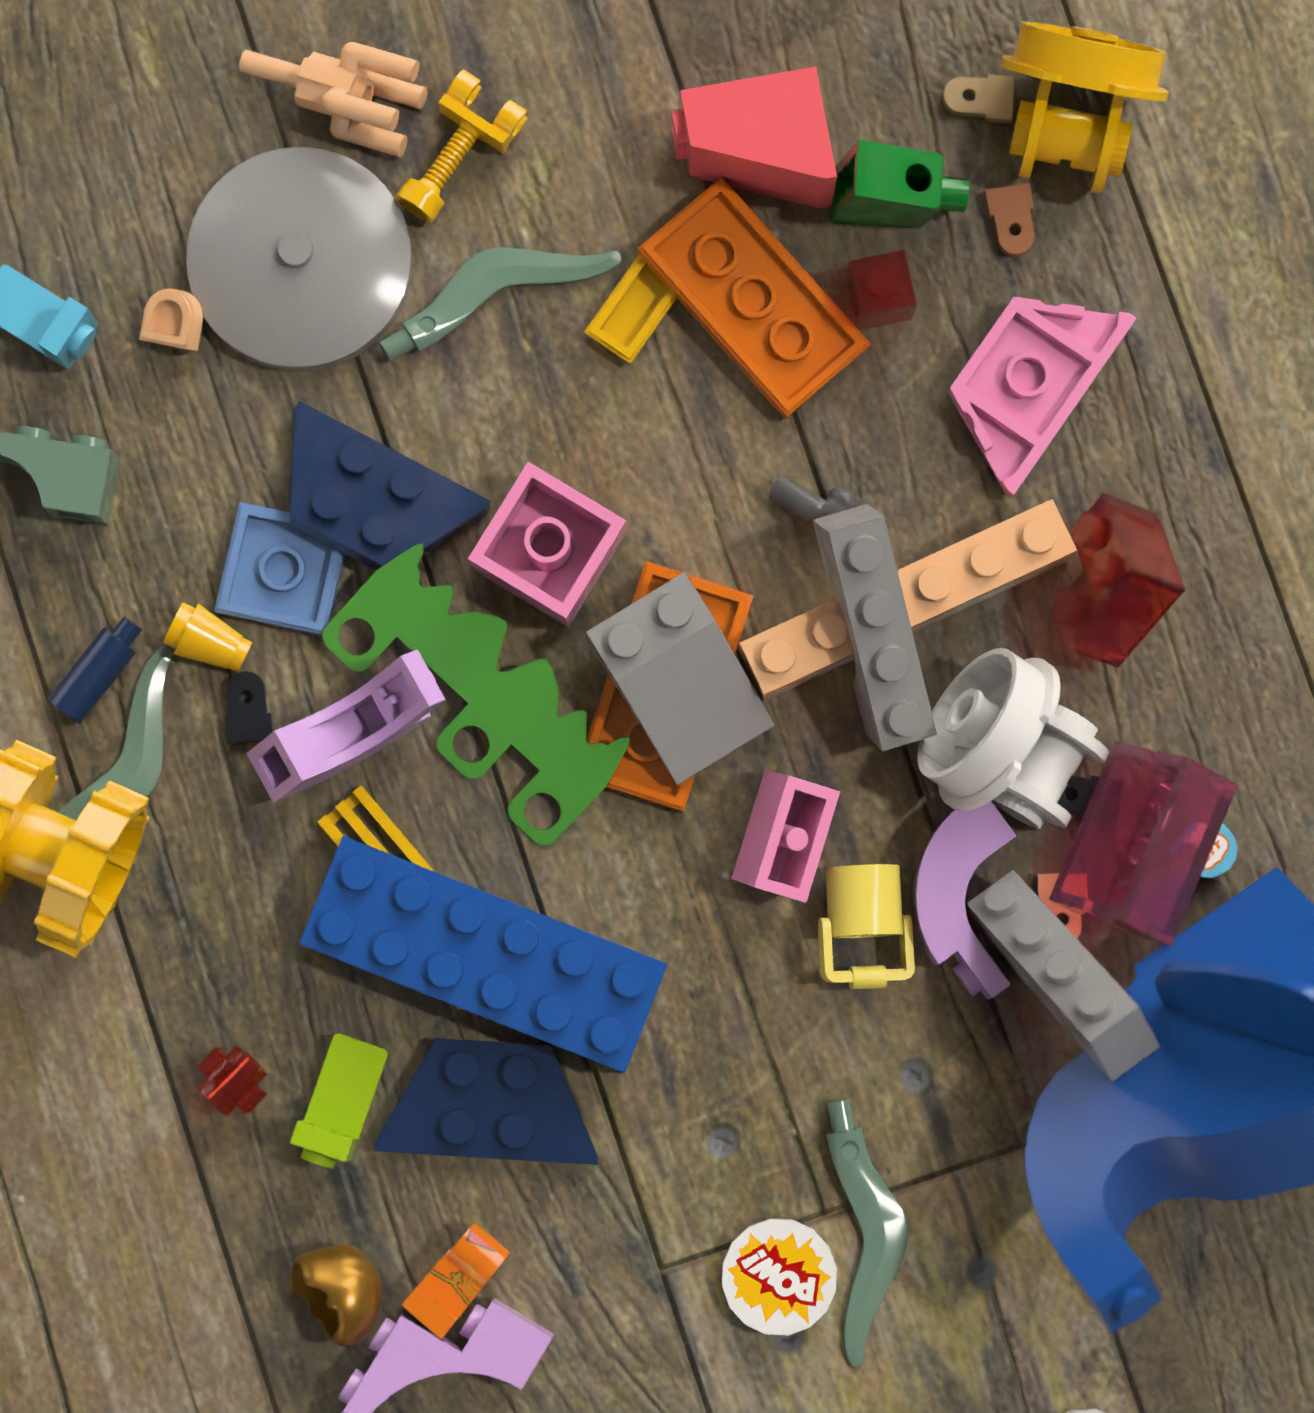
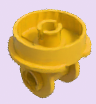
M1021 22L1014 56H1002L1000 66L1040 79L1035 102L1021 100L1009 154L1022 156L1018 177L1030 179L1034 160L1059 165L1060 159L1071 161L1070 168L1093 172L1090 192L1102 194L1107 175L1120 177L1126 158L1132 124L1120 121L1125 97L1151 101H1167L1169 91L1159 87L1167 52L1147 45L1119 39L1117 35L1075 26L1066 28L1043 23ZM1052 82L1110 93L1111 98L1106 117L1048 105Z

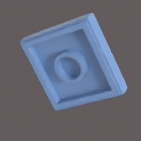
M239 502L214 612L222 616L322 637L324 628L332 618L346 554L291 526L290 512Z

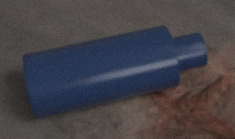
M125 616L111 633L103 627L47 700L78 724H81L136 654L129 646L142 629Z

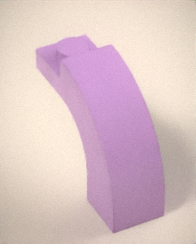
M417 649L400 656L373 679L340 701L311 716L273 731L246 754L273 803H276L325 781L380 751L430 718L429 712L446 699Z
M992 802L972 811L962 812L954 810L937 827L921 853L916 867L912 891L915 927L925 953L933 966L939 965L954 954L959 964L953 968V971L960 982L972 996L981 992L986 1000L995 997L1011 984L976 938L969 925L965 910L966 890L971 876L982 861L1016 837V834Z

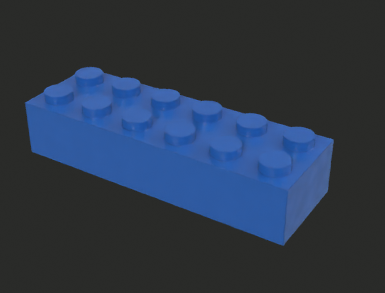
M342 836L299 942L300 945L624 1073L668 963L345 836Z

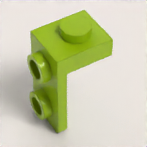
M339 1033L333 1036L304 1120L297 1121L290 1141L291 1144L303 1147L301 1159L331 1169L334 1168L336 1159L343 1162L352 1161L389 1055L386 1049Z

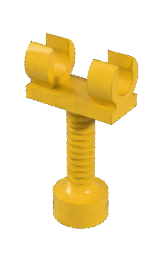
M462 70L456 76L447 93H444L439 101L440 113L458 124L459 128H457L453 137L450 138V142H447L443 148L444 151H441L437 160L433 162L434 164L431 165V169H428L424 175L425 178L420 180L408 178L395 196L401 206L427 223H432L445 205L440 197V189L447 183V180H449L453 171L459 166V162L463 160L466 153L471 149L475 140L479 138L504 154L510 142L515 139L528 118L525 115L527 110L511 100L502 107L493 124H490L468 108L472 105L482 87L478 85L481 80L466 70Z

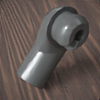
M784 475L775 481L769 493L771 501L800 519L813 522L814 519L857 506L856 499L839 487L831 489L826 500Z

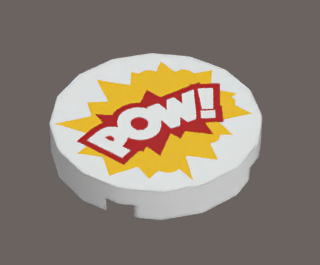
M770 1218L748 1226L731 1242L722 1262V1288L730 1309L745 1325L767 1335H791L810 1328L827 1312L836 1292L837 1267L829 1246L812 1228L793 1219Z

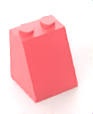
M816 66L680 90V109L671 111L673 125L671 127V135L676 161L687 160L690 177L716 182L719 178L723 177L731 187L817 208L832 206L837 173Z

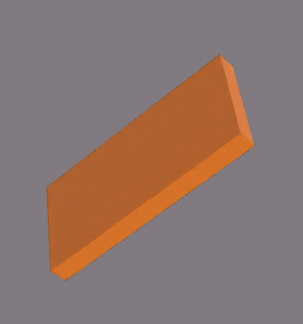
M723 177L719 178L637 248L636 253L642 257L668 289L670 288L680 303L784 420L796 412L871 345Z
M645 561L632 603L672 580L682 572ZM687 574L735 654L754 595ZM608 675L586 741L589 744L605 743L606 745L619 738H630L627 750L605 788L684 813L695 776L678 786L676 785Z

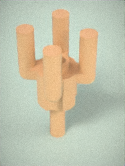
M349 42L343 46L340 59L312 52L308 58H304L301 65L245 50L239 62V70L241 72L295 87L294 99L297 106L332 116L330 131L335 138L397 157L403 156L407 146L406 135L392 132L395 130L399 120V110L371 102L373 96L417 109L423 108L427 98L426 87L412 84L419 72L418 60L356 42Z

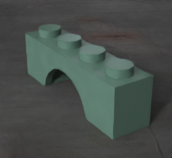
M17 426L16 434L0 431V463L13 465L31 475L38 488L42 507L51 516L108 525L120 459L111 449L106 448L107 442L105 440L85 435H73L71 443L51 440V433L49 431L29 426Z

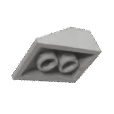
M685 572L586 632L588 643L677 786L775 726L717 622Z

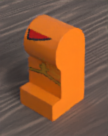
M475 1222L455 1246L449 1249L402 1303V1306L442 1340L510 1254V1251Z

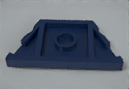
M301 401L297 403L295 407L290 501L291 526L378 570L414 545L423 543L424 552L432 551L449 540V534L471 520L476 519L479 521L487 515L491 504L489 499Z
M436 1038L375 1141L374 1151L598 1164V1154L587 1132L552 1045Z

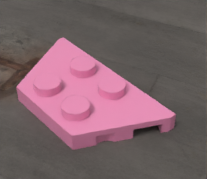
M1020 297L1012 298L948 391L1006 495L1012 498L1131 328L1136 320L1135 316L1125 312H1119L1118 315L1086 311L1083 306L1069 304L1052 306L1045 305L1041 300Z

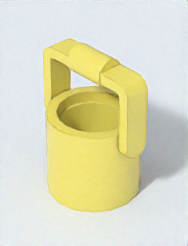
M869 864L826 868L828 918H819L818 920L819 964L822 979L827 983H849L850 989L854 990L886 988L887 981H901L912 977L915 970L913 924L910 915H902L900 865ZM899 936L901 969H886L884 965L850 966L848 971H833L832 938Z

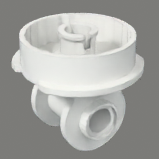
M997 648L982 654L967 665L941 695L932 710L937 735L920 740L917 761L921 773L938 784L942 800L957 811H972L993 800V803L1001 810L1033 828L1040 829L1045 821L1055 826L1066 828L1072 816L1057 802L1066 789L1067 782L1074 775L1083 758L1103 764L1109 754V750L1094 738L1098 729L1090 721L1058 704L1060 679L1054 666L1041 658H1027L1023 660L1006 648Z

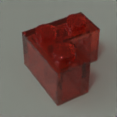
M1103 493L1093 506L1079 517L1074 529L1071 531L1083 571L1070 587L1058 596L1055 605L1051 608V612L1064 649L1119 668L1186 589L1158 513Z

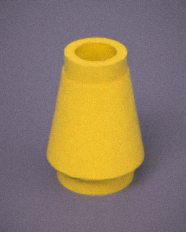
M182 602L163 641L164 644L175 649L174 655L225 669L229 668L237 673L252 644L251 641L243 638L240 633L199 603L194 608Z

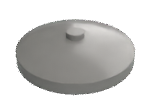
M290 147L276 149L254 156L230 170L212 187L200 204L193 219L187 242L186 266L190 289L193 296L198 300L202 308L203 317L208 325L236 353L262 366L283 371L307 372L334 367L357 357L369 349L386 333L400 313L407 297L412 276L413 256L411 240L401 209L392 194L364 166L338 153L318 148Z

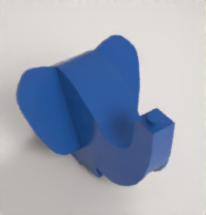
M1278 867L1134 965L1136 970L1135 980L1124 991L1139 1006L1160 1045L1159 1048L1113 1082L1084 1051L1054 1075L1038 1098L1028 1127L1025 1149L1026 1179L1032 1203L1043 1230L1062 1264L1083 1297L1112 1334L1125 1325L1140 1320L1151 1307L1163 1300L1146 1267L1125 1241L1127 1228L1139 1213L1163 1200L1194 1197L1221 1201L1250 1200L1314 1184V904Z

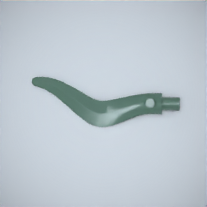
M493 248L479 252L461 266L429 306L402 322L403 329L380 341V347L390 362L414 348L421 352L454 330L492 295L506 287L577 282L594 278L618 266L622 261L621 254L617 251H611L597 255L574 256L518 248Z
M160 647L148 660L140 675L134 692L124 747L119 760L108 772L73 798L58 813L77 820L90 801L92 793L104 789L109 780L146 797L152 792L158 782L162 767V699L164 679L173 656V651L170 647Z
M846 1098L827 1103L833 1132L826 1134L839 1180L856 1215L863 1235V1251L851 1288L844 1324V1345L848 1361L853 1367H859L864 1363L866 1340L871 1323L906 1251L908 1226L902 1208L872 1165L866 1149L863 1128L855 1127L850 1100Z

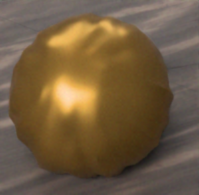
M339 1244L309 1251L295 1258L290 1275V1289L308 1302L311 1316L320 1321L326 1337L332 1343H336L339 1346L356 1345L364 1340L373 1329L381 1307V1278L369 1257L356 1246Z

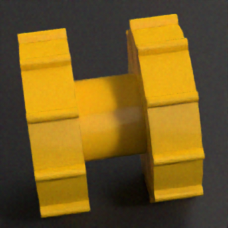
M16 740L13 747L5 751L0 749V904L16 877L44 889L39 912L33 923L37 925L39 932L36 941L77 958L80 950L93 944L95 936L111 910L116 906L117 898L126 882L132 865L137 859V852L144 830L150 819L146 808L149 798L109 780L104 789L92 793L90 801L79 818L74 820L48 808L54 785L59 777L55 775L56 771L54 768L57 757Z

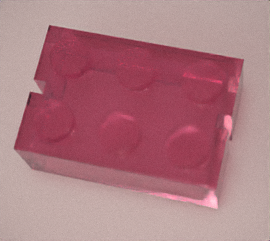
M1115 741L1049 900L1095 924L1124 933H1131L1135 936L1172 947L1238 785L1193 759L1160 751L1155 753L1147 748Z

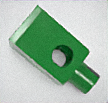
M858 140L835 166L837 180L832 201L831 222L920 228L939 210L964 212L969 199V180L967 178L943 176L944 159L943 155L939 153Z

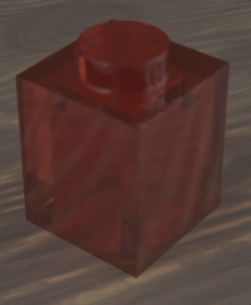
M905 250L848 262L845 279L855 325L859 331L912 320L917 303Z

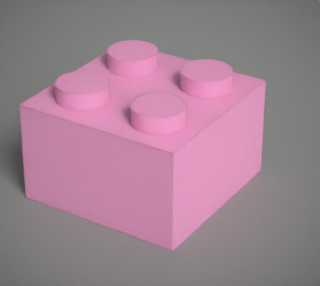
M527 462L468 557V561L473 571L566 627H569L626 535L627 521L532 463Z

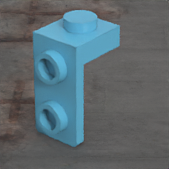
M2 265L0 267V328L69 370L76 358L80 359L91 347L99 322L87 307L71 297L64 301L10 266Z

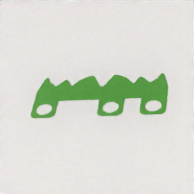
M423 543L414 545L374 572L324 628L322 633L323 642L350 669L357 672L368 669L396 637L412 651L418 649L424 662L468 703L438 736V751L465 777L477 779L483 776L512 744L540 771L510 802L508 815L535 843L541 846H549L561 836L605 789L629 746L630 738H619L609 745L605 743L589 744L586 741L587 713L584 710L574 711L558 717L559 688L553 669L547 659H538L509 671H499L497 663L507 630V621L498 616L477 611L453 615L448 614L454 588L451 585L420 586V572L417 565L424 553ZM353 618L363 619L368 622L373 628L375 635L372 648L361 655L348 653L339 642L341 626L347 620ZM475 726L486 733L489 739V750L482 760L466 762L455 753L453 740L456 733L463 727ZM535 794H549L560 805L561 815L559 821L549 829H537L530 825L525 817V804Z

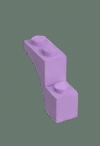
M496 1298L493 1299L488 1309L479 1304L473 1309L459 1333L468 1339L465 1347H462L446 1336L441 1340L417 1318L407 1312L400 1316L397 1323L386 1318L369 1346V1349L378 1353L366 1374L356 1368L338 1397L340 1401L347 1404L342 1413H373L381 1403L403 1387L427 1377L446 1373L482 1374L508 1382L522 1390L554 1334Z

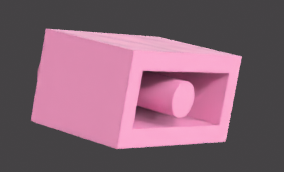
M765 769L731 879L806 903L840 791Z

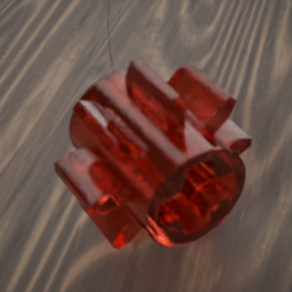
M236 1045L228 1054L220 1047H215L197 1066L206 1077L196 1088L217 1110L227 1117L236 1107L244 1114H249L267 1095L258 1084L268 1073L239 1045Z

